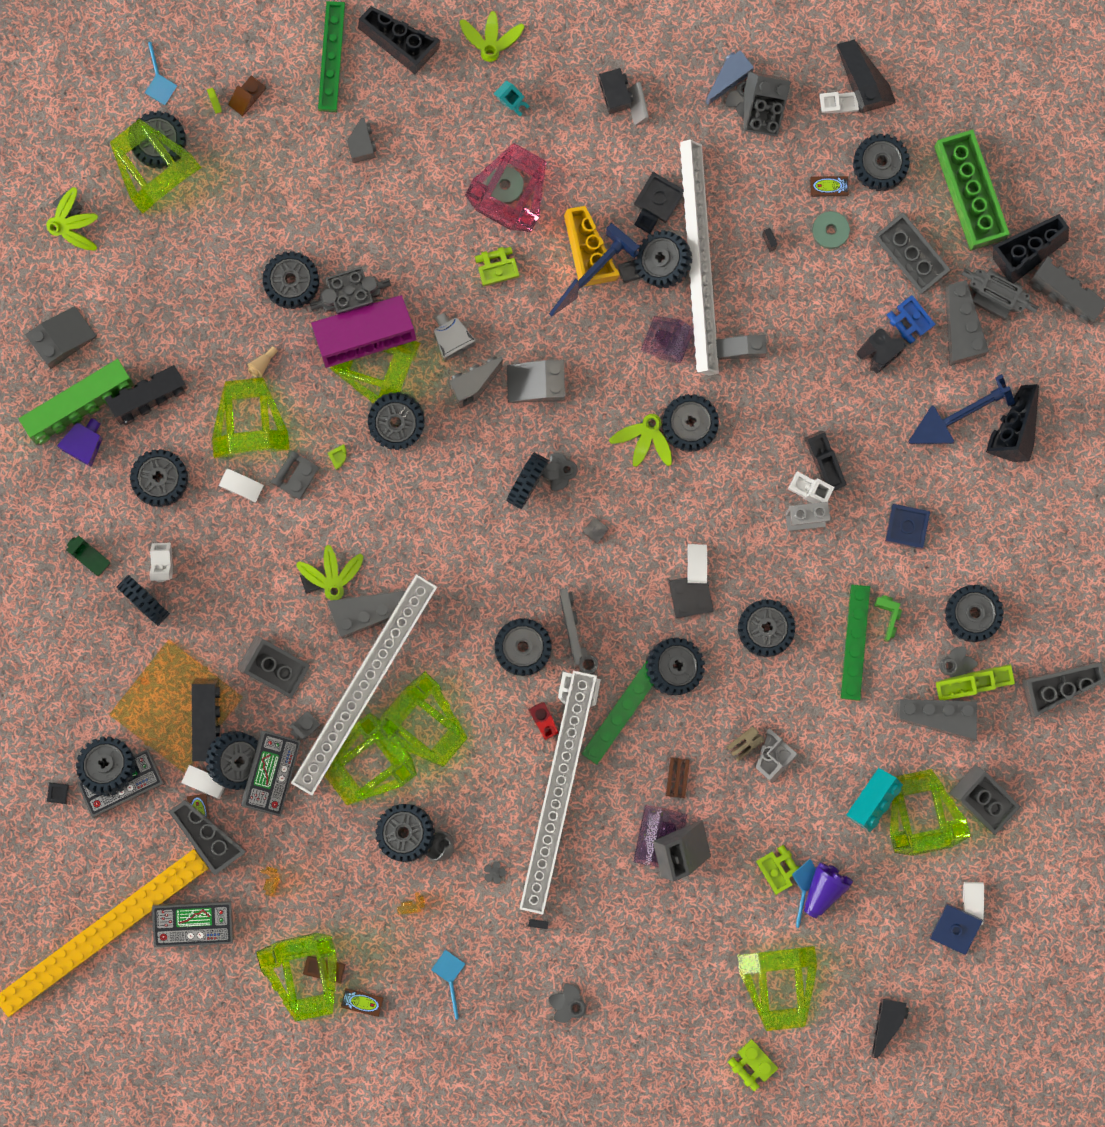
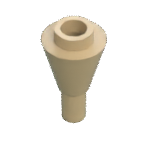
M272 346L265 354L248 363V372L254 377H262L270 359L278 350Z

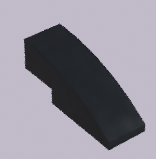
M821 430L805 437L804 439L822 480L833 486V491L846 486V481L834 450L831 449L826 433Z

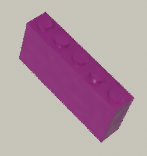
M402 295L311 323L325 368L417 340Z

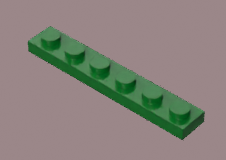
M326 1L318 111L337 112L345 2Z
M850 585L840 699L860 701L870 586Z
M648 661L642 666L581 753L597 765L653 686L649 681L650 676L647 677L646 673L648 672V669H646Z

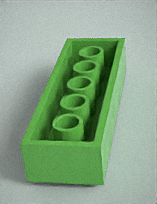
M969 130L937 140L934 148L970 251L1006 240L1010 233L974 131Z
M116 359L18 419L30 439L36 445L39 443L42 445L50 440V436L55 433L57 435L63 433L70 424L73 423L75 425L83 420L82 417L88 413L92 415L99 411V407L103 404L108 405L104 398L110 395L112 398L117 397L120 390L125 388L132 389L135 385L123 365Z

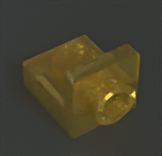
M268 866L266 870H260V873L270 875V879L265 881L263 890L266 891L265 895L275 897L281 874H277L278 869Z
M415 892L416 904L414 905L412 901L401 902V906L397 907L398 915L422 912L421 908H425L424 896H420L419 892Z

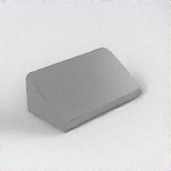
M637 82L627 89L628 91L631 90L633 96L630 110L634 125L647 123L649 119L640 82Z

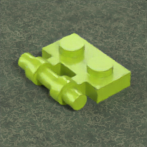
M500 247L496 251L488 253L485 251L481 252V255L474 256L476 263L484 262V266L478 267L483 287L519 277L515 258H506V255L513 254L511 247ZM499 257L501 259V261L492 264L490 263L491 259Z
M784 844L777 848L781 854L779 857L776 858L772 851L755 861L775 895L793 885L789 878L800 868L799 865L796 866L791 858L790 850L787 851ZM782 861H785L790 869L786 873L780 864Z
M752 1039L737 1052L742 1058L739 1062L734 1057L728 1061L732 1067L731 1070L735 1074L738 1073L744 1080L743 1083L753 1091L760 1087L755 1081L758 1077L765 1082L778 1070V1067ZM746 1063L754 1071L751 1075L743 1068Z

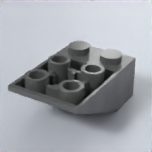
M749 71L744 89V131L778 137L791 81L778 76Z
M492 357L482 366L475 365L469 368V372L463 375L458 373L451 377L452 380L449 381L450 389L459 408L479 399L502 369V357Z
M703 820L653 841L661 877L672 882L690 875L711 857Z

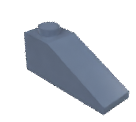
M741 50L736 54L732 52L726 57V61L707 96V105L747 78L749 71L753 72V65Z

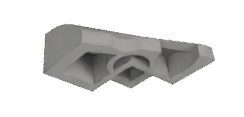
M769 728L756 769L773 783L798 757V754Z

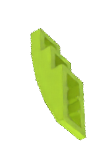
M1009 664L951 677L935 683L939 700H949L976 695L978 692L994 690L997 687L1013 685L1015 681L1012 666Z

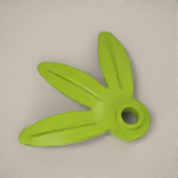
M491 11L486 23L484 40L469 22L464 19L459 21L462 32L467 40L477 49L481 50V58L487 62L496 61L499 57V52L514 44L525 28L524 24H518L497 41L498 20L496 13Z
M72 187L60 200L55 217L47 221V230L54 236L62 235L64 239L76 247L95 251L97 249L95 243L81 234L70 230L85 227L98 219V215L94 213L78 214L66 218L77 196V188Z
M656 414L646 415L643 423L625 427L609 439L611 444H618L629 441L641 434L634 450L633 466H639L644 460L652 439L662 461L667 466L672 465L671 450L666 438L659 430L662 422ZM651 419L656 422V425L653 427L649 425V420Z
M326 545L323 559L326 577L307 563L299 561L296 566L306 579L325 589V596L329 600H338L344 594L343 586L356 575L364 557L362 554L353 557L338 576V564L335 553L330 545ZM334 587L338 589L336 595H332L330 592Z

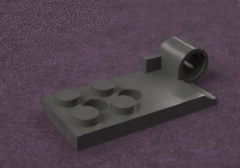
M567 588L560 589L559 597L575 669L579 668L582 673L593 675L597 671L598 660L593 655H588L586 647L580 648L575 626L578 624L577 613L572 611L571 607L574 606L572 592L568 593ZM586 660L592 661L594 664L593 669L586 670L583 667V662Z

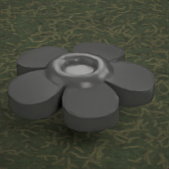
M495 861L492 866L488 864L484 867V871L488 873L484 877L487 882L493 879L495 884H499L501 882L499 876L503 877L506 875L504 868L499 869L501 866L499 862Z

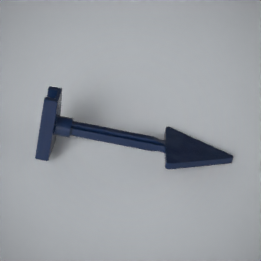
M610 223L606 228V236L613 241L610 248L579 280L574 279L549 315L551 317L576 300L579 289L585 286L615 254H618L623 249L632 258H635L639 254L637 250L640 246L613 223Z
M1003 375L995 377L998 388L991 391V394L945 419H941L936 408L932 405L909 439V444H954L955 441L947 429L948 426L994 401L997 402L1003 399L1008 407L1014 404L1012 391L1009 386H1006Z

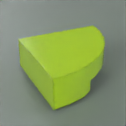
M213 87L207 89L215 114L222 112Z
M344 444L327 453L336 470L346 460L347 452Z

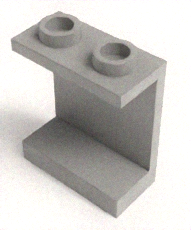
M828 502L789 506L785 512L787 532L825 528V522L830 521Z

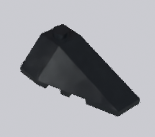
M855 39L836 45L852 91L855 93L860 113L896 103L889 83Z
M1038 384L1020 386L1014 396L1015 403L1011 405L1012 408L1007 416L1003 415L1000 419L1002 424L998 431L994 430L990 436L986 450L988 454L1012 462L1030 461L1035 443L1039 394Z

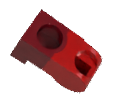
M541 702L528 709L545 741L559 734L545 702Z

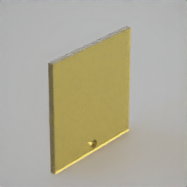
M168 639L109 715L144 741L146 746L149 745L185 773L188 766L193 762L192 683L196 678L218 677L211 673L207 666H202ZM219 679L221 695L218 706L221 707V716L218 718V725H222L242 700L243 696Z

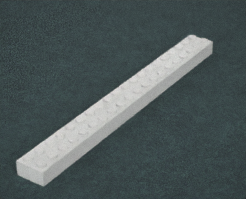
M693 140L680 142L687 243L690 247L689 250L692 252V256H690L692 263L689 264L691 266L689 277L691 280L696 370L698 373L705 375L719 374L716 347L703 153L701 144Z
M417 574L414 576L292 779L291 784L313 795L437 589V586Z
M573 671L520 904L521 910L544 914L597 678L595 675Z

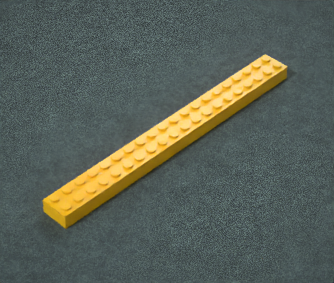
M193 849L0 992V1007L7 1017H11L151 913L153 905L163 904L206 872L209 867L198 852Z

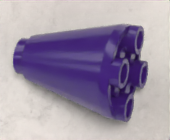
M820 862L813 876L804 912L817 919L819 915L821 916L850 889L853 880L845 875L842 877L838 874L839 870L832 865L827 866Z

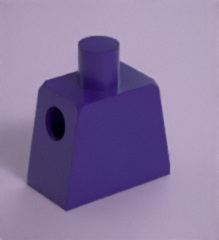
M93 418L90 419L86 427L76 423L59 442L57 447L92 467L103 440L96 433L101 423Z

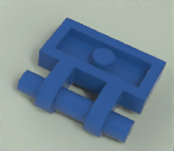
M913 295L897 306L900 312L898 316L893 311L886 315L890 319V324L898 329L901 333L900 336L904 340L906 339L909 344L915 341V338L911 335L912 333L916 332L921 337L936 325ZM904 318L911 325L908 329L901 322Z

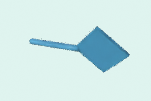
M148 42L156 76L148 86L145 94L166 105L177 85L159 75L152 42Z
M811 859L792 874L802 891L796 928L800 927L806 891L810 889L816 870Z
M445 950L431 970L449 983L455 1019L458 1020L459 1015L453 981L465 963Z

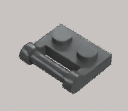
M290 450L287 454L288 458L270 483L300 500L320 467ZM295 460L298 461L299 464L287 484L282 483Z

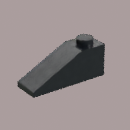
M887 999L880 1000L871 1057L878 1059L903 1024L904 1019H907L909 1008L906 1007L907 1003Z

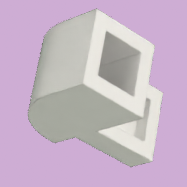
M798 471L788 487V490L802 496L803 499L811 503L828 502L834 489L833 486L818 478L813 480Z
M152 543L150 549V581L164 582L172 579L171 543Z

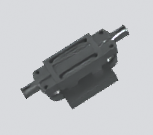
M362 267L326 277L329 289L320 293L319 301L310 303L311 310L323 307L326 313L336 310L338 315L374 304L372 298L381 296V289L391 286L390 280L388 278L378 282L374 276L365 277Z
M964 268L961 274L971 280L970 287L976 293L973 298L974 305L1003 320L1007 318L1010 311L1021 313L1026 308L1036 313L1039 306L1029 302L1030 295L1022 291L1023 286L1016 282L1014 284L1009 282L1006 277L991 269L988 272L978 269L973 273Z

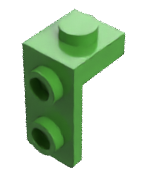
M882 595L876 598L874 606L892 612L884 641L888 642L890 638L895 636L897 628L894 627L896 620L900 619L902 609H899L901 603L892 601L893 598Z

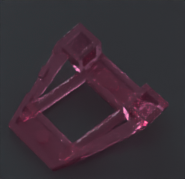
M513 143L479 175L473 178L465 196L477 212L510 230L531 232L540 216L546 161ZM508 163L532 176L515 209L491 196ZM496 169L488 186L484 185L483 182ZM535 188L531 209L529 210L525 205Z

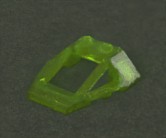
M138 119L110 141L130 199L142 214L157 204L158 200L181 182L190 178L202 168L190 152L141 119ZM146 138L150 140L169 166L148 184L126 155ZM160 141L179 155L181 159L175 162ZM128 171L142 188L139 192H137Z
M412 341L399 345L397 348L393 347L383 350L382 352L393 355L384 380L351 371L354 360L331 366L330 370L371 401V403H374L384 394L401 392L412 361L415 360L421 343ZM355 380L381 387L379 396Z
M263 377L225 381L212 436L214 458L233 457L235 453L270 450L271 452L290 450L288 430ZM260 397L262 430L234 433L232 400ZM268 404L277 430H270ZM225 414L227 434L222 436L223 421Z
M424 671L404 688L381 715L376 729L394 745L444 767L468 737L460 722L451 711L450 704L444 698L440 685ZM432 694L446 717L423 699H427ZM417 705L448 729L432 749H429L401 726L402 722ZM397 733L400 734V735H401L403 738H405L407 741H405V740H403L402 738L398 737V736H397Z
M369 713L354 725L352 732L343 743L324 776L344 803L350 805L402 787L414 778L417 772L411 755L391 728L375 715ZM362 734L366 740L346 754ZM376 743L391 763V766L360 789L344 766L372 744ZM393 775L395 777L394 780L375 788L389 776Z
M932 769L894 776L903 784L900 793L892 800L889 835L894 853L910 856L951 848L971 837L966 817L959 811L956 803L945 791V787ZM931 790L940 829L912 834L904 796ZM941 798L952 815L953 821L946 823ZM898 808L904 831H899Z
M313 933L280 940L256 952L261 972L264 976H267L274 991H277L282 998V1003L295 1022L333 1014L337 953L331 935ZM316 955L324 994L297 999L289 960ZM325 957L328 958V973L325 963ZM281 964L283 967L287 992L285 991L282 983L280 982L277 974L273 969L280 967Z
M815 946L737 955L739 974L765 1030L773 1031L805 1027L817 970ZM803 967H808V968H807V978H806L805 996H804V984H803L802 968H803ZM794 969L798 1008L770 1011L766 972ZM750 973H758L761 1003Z

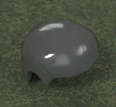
M437 832L433 835L435 838L432 841V847L429 848V852L426 855L433 861H445L454 853V840L447 832Z

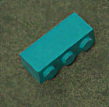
M878 768L846 816L852 822L871 833L873 828L878 825L884 812L889 809L892 800L900 793L903 784L893 775Z

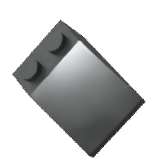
M75 306L46 320L25 334L50 369L97 337Z
M542 360L507 365L508 403L565 402L564 360Z
M256 635L237 669L292 699L310 665Z
M976 765L968 771L949 793L994 835L999 832L1021 807L985 770Z

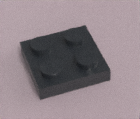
M652 172L634 205L640 209L645 208L659 216V220L667 223L683 197L684 189Z
M687 577L669 580L676 619L714 612L708 579L707 583H688Z

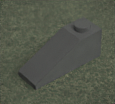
M745 335L716 339L718 359L765 358L767 354L766 335Z

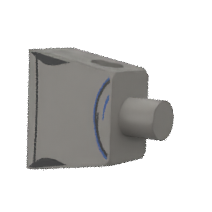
M445 313L435 318L439 327L434 329V335L444 362L476 345L474 337L458 318L449 321Z

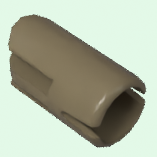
M754 726L726 746L728 750L735 747L731 751L732 756L740 753L735 758L737 762L764 742V738L758 734L759 731Z

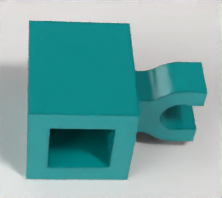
M505 81L493 93L505 107L510 110L514 109L518 116L522 115L519 111L521 105L527 109L530 107L526 102L521 101L525 96L508 81Z

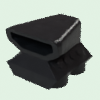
M878 329L857 351V356L860 359L872 358L870 370L877 374L896 359L907 346L904 343V338H891L884 329Z

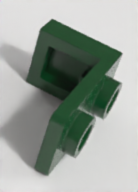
M79 535L76 538L73 537L68 542L66 551L96 576L99 577L110 565L108 559Z

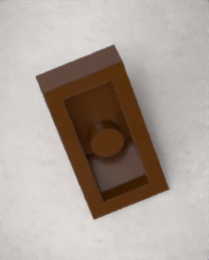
M251 75L242 87L239 85L236 87L228 106L243 117L265 91L266 86Z

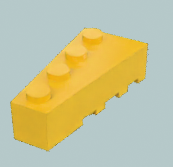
M586 206L569 208L564 214L578 280L607 251ZM612 258L585 286L612 282L618 279L620 274L615 268Z

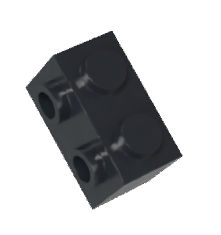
M621 68L600 73L598 80L608 113L613 114L630 109L633 96L631 90L628 91L626 84H628L626 74H622Z

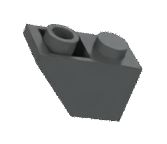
M365 118L359 120L347 140L352 163L373 159L374 152L377 151L374 140L370 141L369 134H372L370 123L365 122Z

